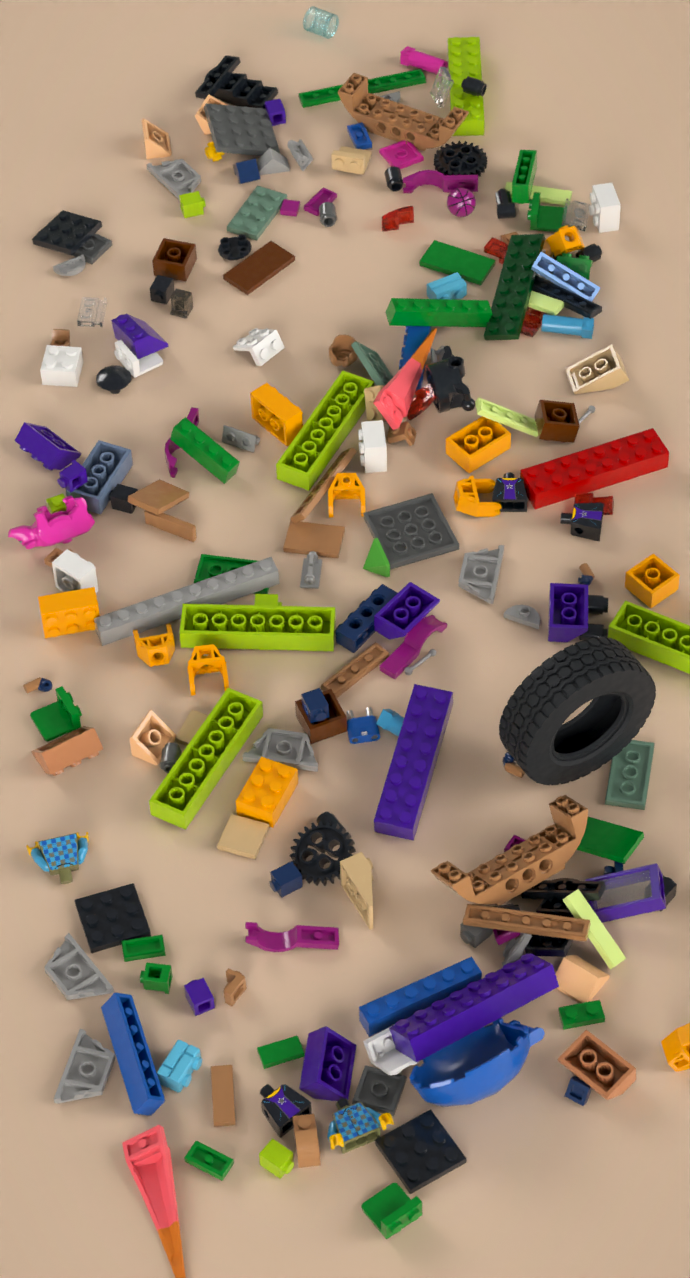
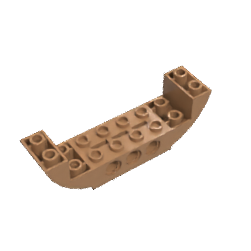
M353 73L338 90L339 97L346 110L358 123L363 122L367 132L396 142L403 140L406 141V144L411 142L416 149L422 151L445 144L469 114V111L454 107L444 119L368 93V77Z
M567 795L560 796L555 801L549 803L554 824L546 827L543 831L530 836L520 844L514 845L506 852L496 855L495 858L479 865L468 873L463 872L449 861L440 863L431 870V873L439 881L468 901L476 904H495L500 906L565 869V864L575 853L584 835L587 825L588 808Z

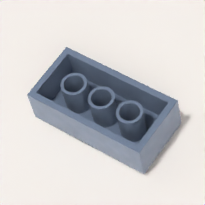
M98 440L82 464L86 469L88 482L71 493L66 489L67 497L84 498L87 503V511L101 515L110 501V492L115 489L117 484L122 483L133 466L130 449Z

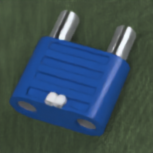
M368 707L365 709L367 716L354 718L352 710H350V715L349 710L346 712L347 732L351 744L372 742L380 739L379 727L376 724L377 718L373 716L371 707H369V710Z

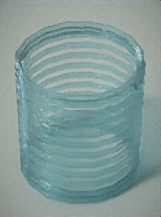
M314 6L307 10L303 19V28L306 31L327 39L335 35L339 25V18L336 14Z

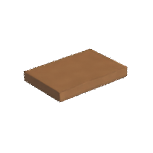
M159 479L129 495L128 502L155 515H159L189 498V492Z
M290 520L283 552L308 555L309 552L314 551L318 556L338 559L345 527L301 521L294 524Z

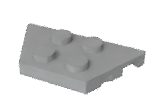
M183 159L163 161L162 165L152 166V163L146 164L147 170L178 199L179 195L192 193L201 182V176Z
M504 545L498 546L496 550L488 551L487 548L478 552L465 553L459 577V587L489 604H493L504 554Z
M268 728L263 733V736L253 744V748L248 753L245 752L243 754V761L258 763L262 756L296 769L318 772V763L315 760L307 733Z
M68 933L62 946L56 949L53 958L44 967L47 975L67 1000L113 993L112 985L70 933Z
M83 1029L79 1030L56 1091L54 1102L57 1104L102 1095L114 1064L115 1054L109 1049L102 1047L101 1043L96 1039L93 1040L86 1035V1031Z

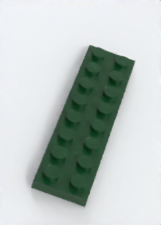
M544 234L511 235L491 307L493 314L489 322H487L484 333L485 340H519L536 272L531 270L540 252H542L545 242Z

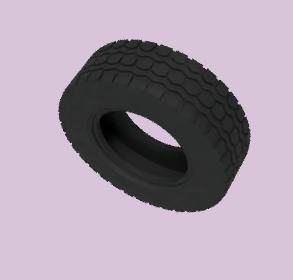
M597 637L596 639L591 638L586 641L577 642L575 645L572 644L564 648L563 651L560 650L553 657H549L542 665L535 668L522 681V684L517 687L514 694L508 700V704L502 712L503 715H501L499 724L500 739L521 769L536 783L559 785V783L565 784L569 783V781H575L609 762L638 734L640 728L643 727L646 719L649 717L651 709H653L656 697L655 683L648 671L621 642L607 637ZM592 700L580 714L563 724L575 710Z

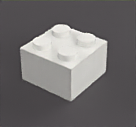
M613 183L592 185L589 213L593 215L594 226H597L599 233L619 230L621 204Z
M47 345L40 369L42 385L77 387L83 366L82 348Z
M383 420L361 422V429L358 430L359 440H362V442H358L359 453H363V455H360L361 466L365 467V473L386 472L387 446Z
M68 549L52 562L55 586L59 590L68 592L95 587L96 593L98 592L96 568L93 563L87 562L77 553H73Z

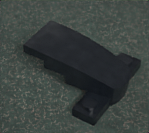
M226 55L215 68L207 73L204 82L197 89L195 95L196 98L206 99L208 95H211L235 106L265 109V101L273 100L278 94V89L276 87L263 86L261 80H250L246 74L232 73L241 61L239 57Z
M572 878L544 880L521 893V896L524 899H544L536 913L574 918L563 902V899L579 889L586 900H600L606 886L604 881H580ZM531 934L532 937L525 947V953H531L535 956L566 957L573 940Z

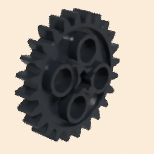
M458 141V144L452 142V145L446 143L445 147L441 146L440 150H437L436 154H434L435 170H438L443 175L481 176V173H484L487 168L486 152H483V148L479 149V145L473 146V143L468 145L467 141L463 144Z
M329 820L326 825L319 821V826L317 827L314 823H311L312 828L310 830L305 826L304 834L298 832L301 837L300 839H293L297 845L290 847L295 852L290 854V857L301 873L302 880L306 878L309 884L313 881L316 886H318L320 881L326 886L327 880L334 884L335 877L341 880L340 861L353 856L351 853L356 852V849L352 846L355 842L350 839V833L346 832V829L343 826L340 827L338 823L332 826ZM322 837L321 842L315 843L318 838ZM340 845L336 851H332L334 846ZM313 855L310 861H306L308 856ZM326 863H331L328 868L323 869Z

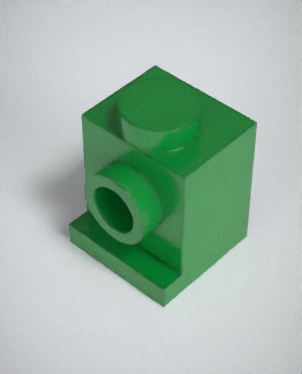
M146 962L145 971L142 970L140 974V983H143L144 989L164 991L165 994H169L173 977L171 965Z

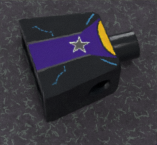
M511 472L505 473L504 478L496 479L492 502L501 504L502 509H500V512H527V494L523 479L515 478V475Z
M575 503L573 513H561L560 524H570V534L573 536L600 541L604 503Z
M267 1084L260 1090V1094L264 1097L261 1102L262 1112L280 1138L294 1128L292 1116L312 1114L311 1102L286 1084L281 1085L276 1090Z

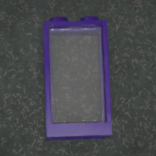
M657 863L585 879V881L605 882L606 889L601 899L596 901L587 900L602 923L666 909L663 874Z

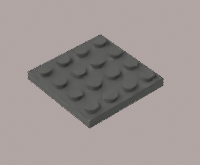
M205 103L204 111L216 152L262 156L271 148L280 153L266 109Z
M432 493L363 513V518L373 538L379 539L389 561L390 570L459 550V543Z

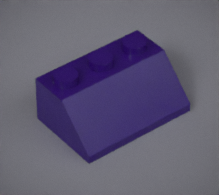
M129 314L119 315L111 320L115 338L118 341L122 340L137 359L169 347L168 343L145 321Z
M24 422L15 439V442L20 445V449L30 452L33 459L44 463L43 466L51 471L53 469L62 470L72 463V460H76L81 456L78 450L46 426Z
M409 582L374 616V631L389 640L404 637L440 602V599Z
M550 583L548 642H569L588 631V585Z
M327 1026L309 1033L299 1090L314 1099L339 1101L346 1098L348 1100L357 1045Z

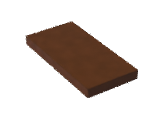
M270 241L225 273L223 279L246 295H249L293 263L295 256L273 241Z

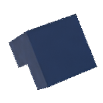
M256 159L233 164L234 173L237 175L239 184L261 179Z

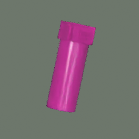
M409 46L401 51L400 64L410 65L440 76L446 73L448 67L446 60L416 51L415 48Z

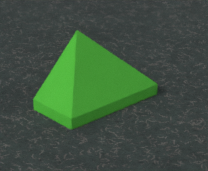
M374 538L363 569L384 577H390L389 561L379 539Z

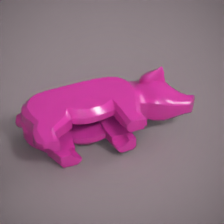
M68 496L62 499L66 505V511L50 514L46 506H41L37 508L38 512L33 514L36 518L33 525H22L12 528L8 532V537L17 539L26 549L52 546L61 542L66 544L71 542L72 538L90 531L95 521L92 515L87 512V503L84 498Z

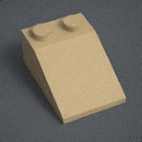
M613 345L565 369L574 394L614 389L629 381L622 359Z
M359 852L340 861L341 886L369 930L373 929V864L369 858H366L362 852Z

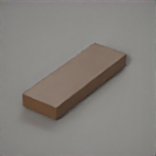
M144 511L146 524L194 542L197 538L195 525L165 513L155 515L149 511Z
M232 1065L211 1066L214 1127L236 1125Z

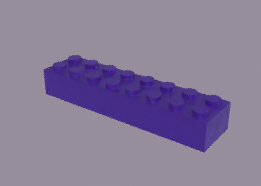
M414 684L375 814L374 830L376 833L414 841L453 707V692Z
M531 953L522 955L519 960L505 964L502 969L488 973L483 979L469 983L464 989L452 992L450 996L433 1002L426 1009L416 1011L414 1015L407 1019L397 1021L395 1025L389 1027L396 1050L417 1063L559 987L553 965Z

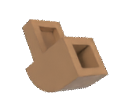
M315 1115L292 1116L298 1168L319 1166L320 1152Z

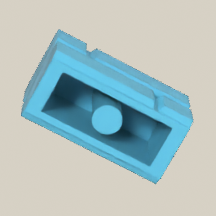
M458 272L427 284V297L429 299L456 300L462 299L467 295V284Z
M177 1040L157 1071L160 1085L169 1087L178 1093L181 1092L183 1087H188L192 1079L191 1074L194 1070H198L202 1064L199 1048Z

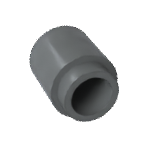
M324 202L319 206L320 222L326 227L333 226L337 220L336 208L331 202Z
M167 743L162 749L160 768L169 773L182 754L178 744Z

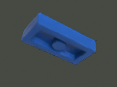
M363 122L347 126V132L356 149L365 150L372 148V141Z

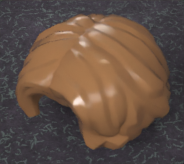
M342 334L334 338L333 343L329 347V358L334 366L347 367L357 360L358 356L351 346L356 341L354 337Z

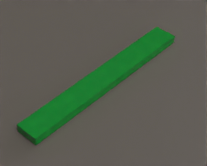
M422 69L368 79V93L374 94L426 83V78ZM342 85L299 93L298 98L303 108L340 101L338 90Z

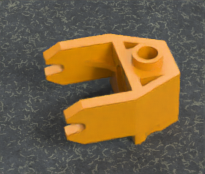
M568 225L559 228V231L548 237L543 245V250L546 251L545 254L549 257H552L553 254L556 257L562 255V253H569L584 248L578 229L575 226L568 227ZM564 236H568L569 241H567Z
M337 473L328 489L329 518L333 517L334 499H360L361 517H363V513L366 512L365 488L357 474Z
M474 476L457 481L453 495L456 510L474 517H494L499 515L500 509H502L501 504L497 502H479L478 493L494 491L496 482L492 479H474Z
M170 623L165 624L166 634L139 638L138 630H132L137 656L149 667L169 664L174 654L175 643Z
M214 644L195 646L191 659L188 661L191 696L196 695L194 678L198 674L220 672L223 677L224 691L229 688L225 658L219 653Z
M690 1023L675 1029L661 1041L667 1062L676 1072L690 1068Z

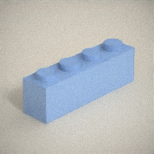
M540 252L532 265L531 270L591 302L600 290L599 286L543 252Z

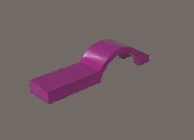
M422 170L403 178V183H406L403 193H413L417 187L422 185L438 186L443 192H451L461 187L467 188L471 192H478V175H443L435 170Z
M191 407L187 419L195 426L199 423L198 408ZM169 438L165 443V458L170 477L175 478L178 472V468L175 467L177 458L171 454L180 447Z
M434 615L423 618L408 632L404 642L380 665V671L396 679L419 656L426 639L435 631L442 633L448 624L439 621Z
M255 922L245 923V928L248 929V936H246L245 942L265 951L285 952L296 947L335 950L339 948V928L296 925L291 930L278 933L263 930Z

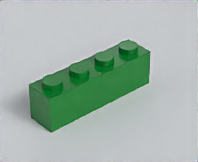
M520 150L512 182V203H529L537 170V150Z
M186 417L173 427L170 440L225 484L236 474L240 462Z

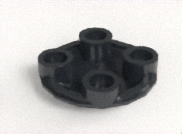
M245 235L231 238L224 237L220 240L218 252L224 259L239 260L250 253L252 245Z
M121 366L105 367L99 371L96 377L97 386L110 391L112 394L120 393L121 389L128 386L132 381L130 372Z

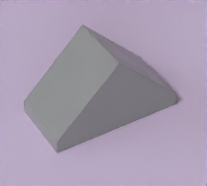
M271 148L257 160L260 175L290 171L287 158Z

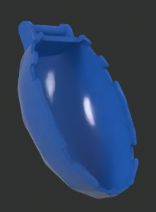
M499 1018L492 1022L493 1024L482 1027L422 1059L423 1064L420 1067L416 1065L413 1068L409 1077L410 1082L425 1102L441 1107L473 1104L497 1094L517 1076L527 1059L530 1047L544 1038V1030L539 1027L532 1028L522 1025L517 1020L504 1023L503 1019Z

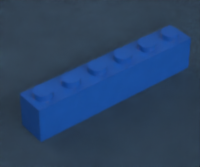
M406 326V333L408 334L404 335L403 345L405 347H402L401 358L403 360L400 359L399 370L420 347L431 332L432 326ZM425 365L416 388V391L421 392Z
M469 957L360 1006L359 1021L370 1037L391 1027L401 1019H407L414 1015L416 1011L426 1009L433 1002L445 999L452 992L464 989L469 983L481 980L482 972L474 959Z
M115 992L101 1007L133 1113L152 1116L165 1102L164 1094L132 995Z

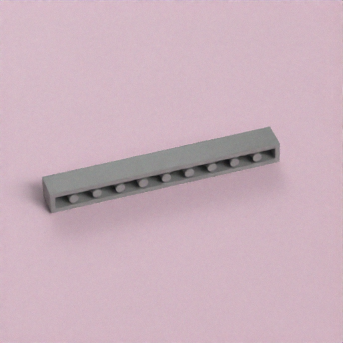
M272 557L96 617L94 618L96 633L102 646L132 636V630L137 629L138 633L181 619L183 604L221 605L247 596L264 588L278 585V569Z

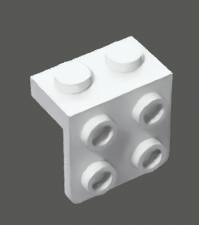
M268 328L252 329L249 331V335L239 339L236 342L237 344L233 346L234 351H250L257 366H262L285 348L277 330Z
M122 340L115 342L116 350H114L116 358L134 378L163 365V359L157 352L137 359Z
M389 1028L363 1041L371 1064L388 1075H397L404 1068L417 1064L411 1058L396 1050Z

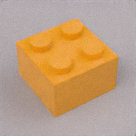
M652 554L626 572L625 588L651 609L678 590L680 575L655 554Z

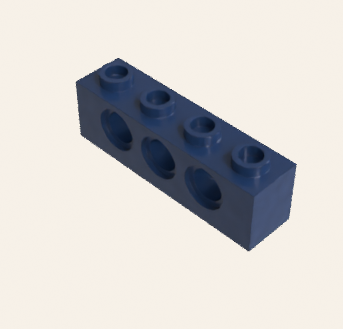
M384 584L378 589H374L370 597L362 601L359 607L350 613L342 624L337 626L335 630L336 643L355 653L376 632L374 631V616L398 592Z

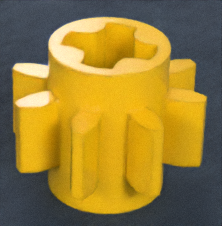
M213 141L207 143L208 147H205L206 157L212 159L213 162L222 159L221 156L224 153L216 152Z

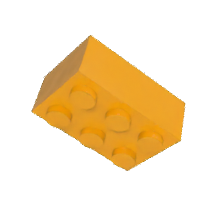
M265 383L250 393L252 418L285 446H289L303 427L302 410L290 402L287 397L280 394L275 387Z
M483 416L446 438V454L469 474L511 447V433L498 422Z
M95 587L38 597L45 638L95 630L94 618L100 616Z
M261 756L236 799L237 815L267 823L269 827L274 828L298 785V769Z

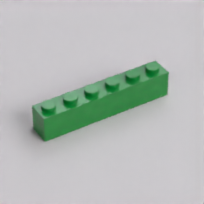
M391 298L385 312L389 326L486 327L493 314L488 300Z

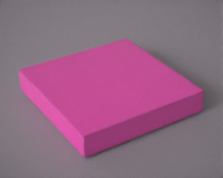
M404 140L379 149V153L391 167L403 169L424 161V157L411 142L406 144Z

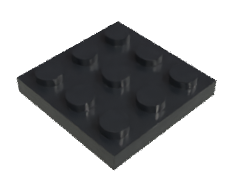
M62 210L32 238L34 245L73 255L102 227V223L96 219Z
M134 883L74 900L91 953L122 945L121 941L151 936V931Z
M431 1109L375 1140V1145L410 1194L466 1163V1157Z

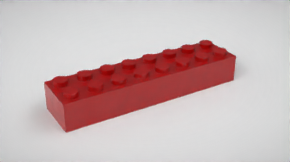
M654 428L521 469L520 478L523 479L527 497L536 510L667 468L669 451Z

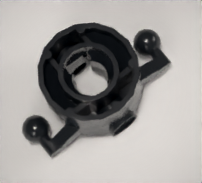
M445 346L442 360L427 364L425 367L427 382L435 408L438 413L457 407H462L465 411H472L476 405L475 400L471 398L469 388L462 382V378L465 376L464 360L461 357L454 356L451 348Z

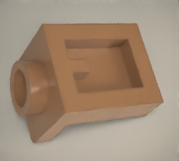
M228 968L226 970L228 983L223 993L225 1003L233 1006L247 989L246 980L241 972Z

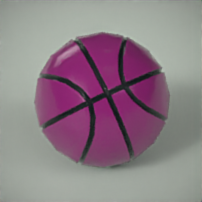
M461 187L450 192L447 198V207L450 213L457 217H466L474 211L476 198L469 189Z

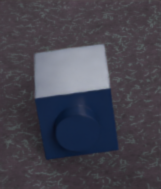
M320 688L301 694L302 707L310 723L322 721L329 717V705Z
M292 861L270 872L271 881H269L272 890L274 892L277 891L281 898L303 887L302 875Z

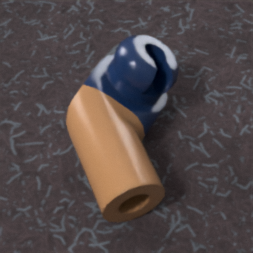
M583 563L579 567L583 575H581V578H578V583L589 586L594 579V574L588 564Z
M41 677L23 685L26 693L34 690L48 692L53 686L50 680Z
M506 752L502 760L505 770L510 774L523 778L525 772L516 765L509 752Z

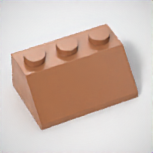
M82 726L31 752L46 774L56 776L63 773L64 768L68 766L75 767L81 764V760L86 757L88 759L99 755L98 751L102 750L103 747L94 727Z
M585 1030L558 1058V1062L606 1100L622 1095L636 1081V1068L588 1030Z

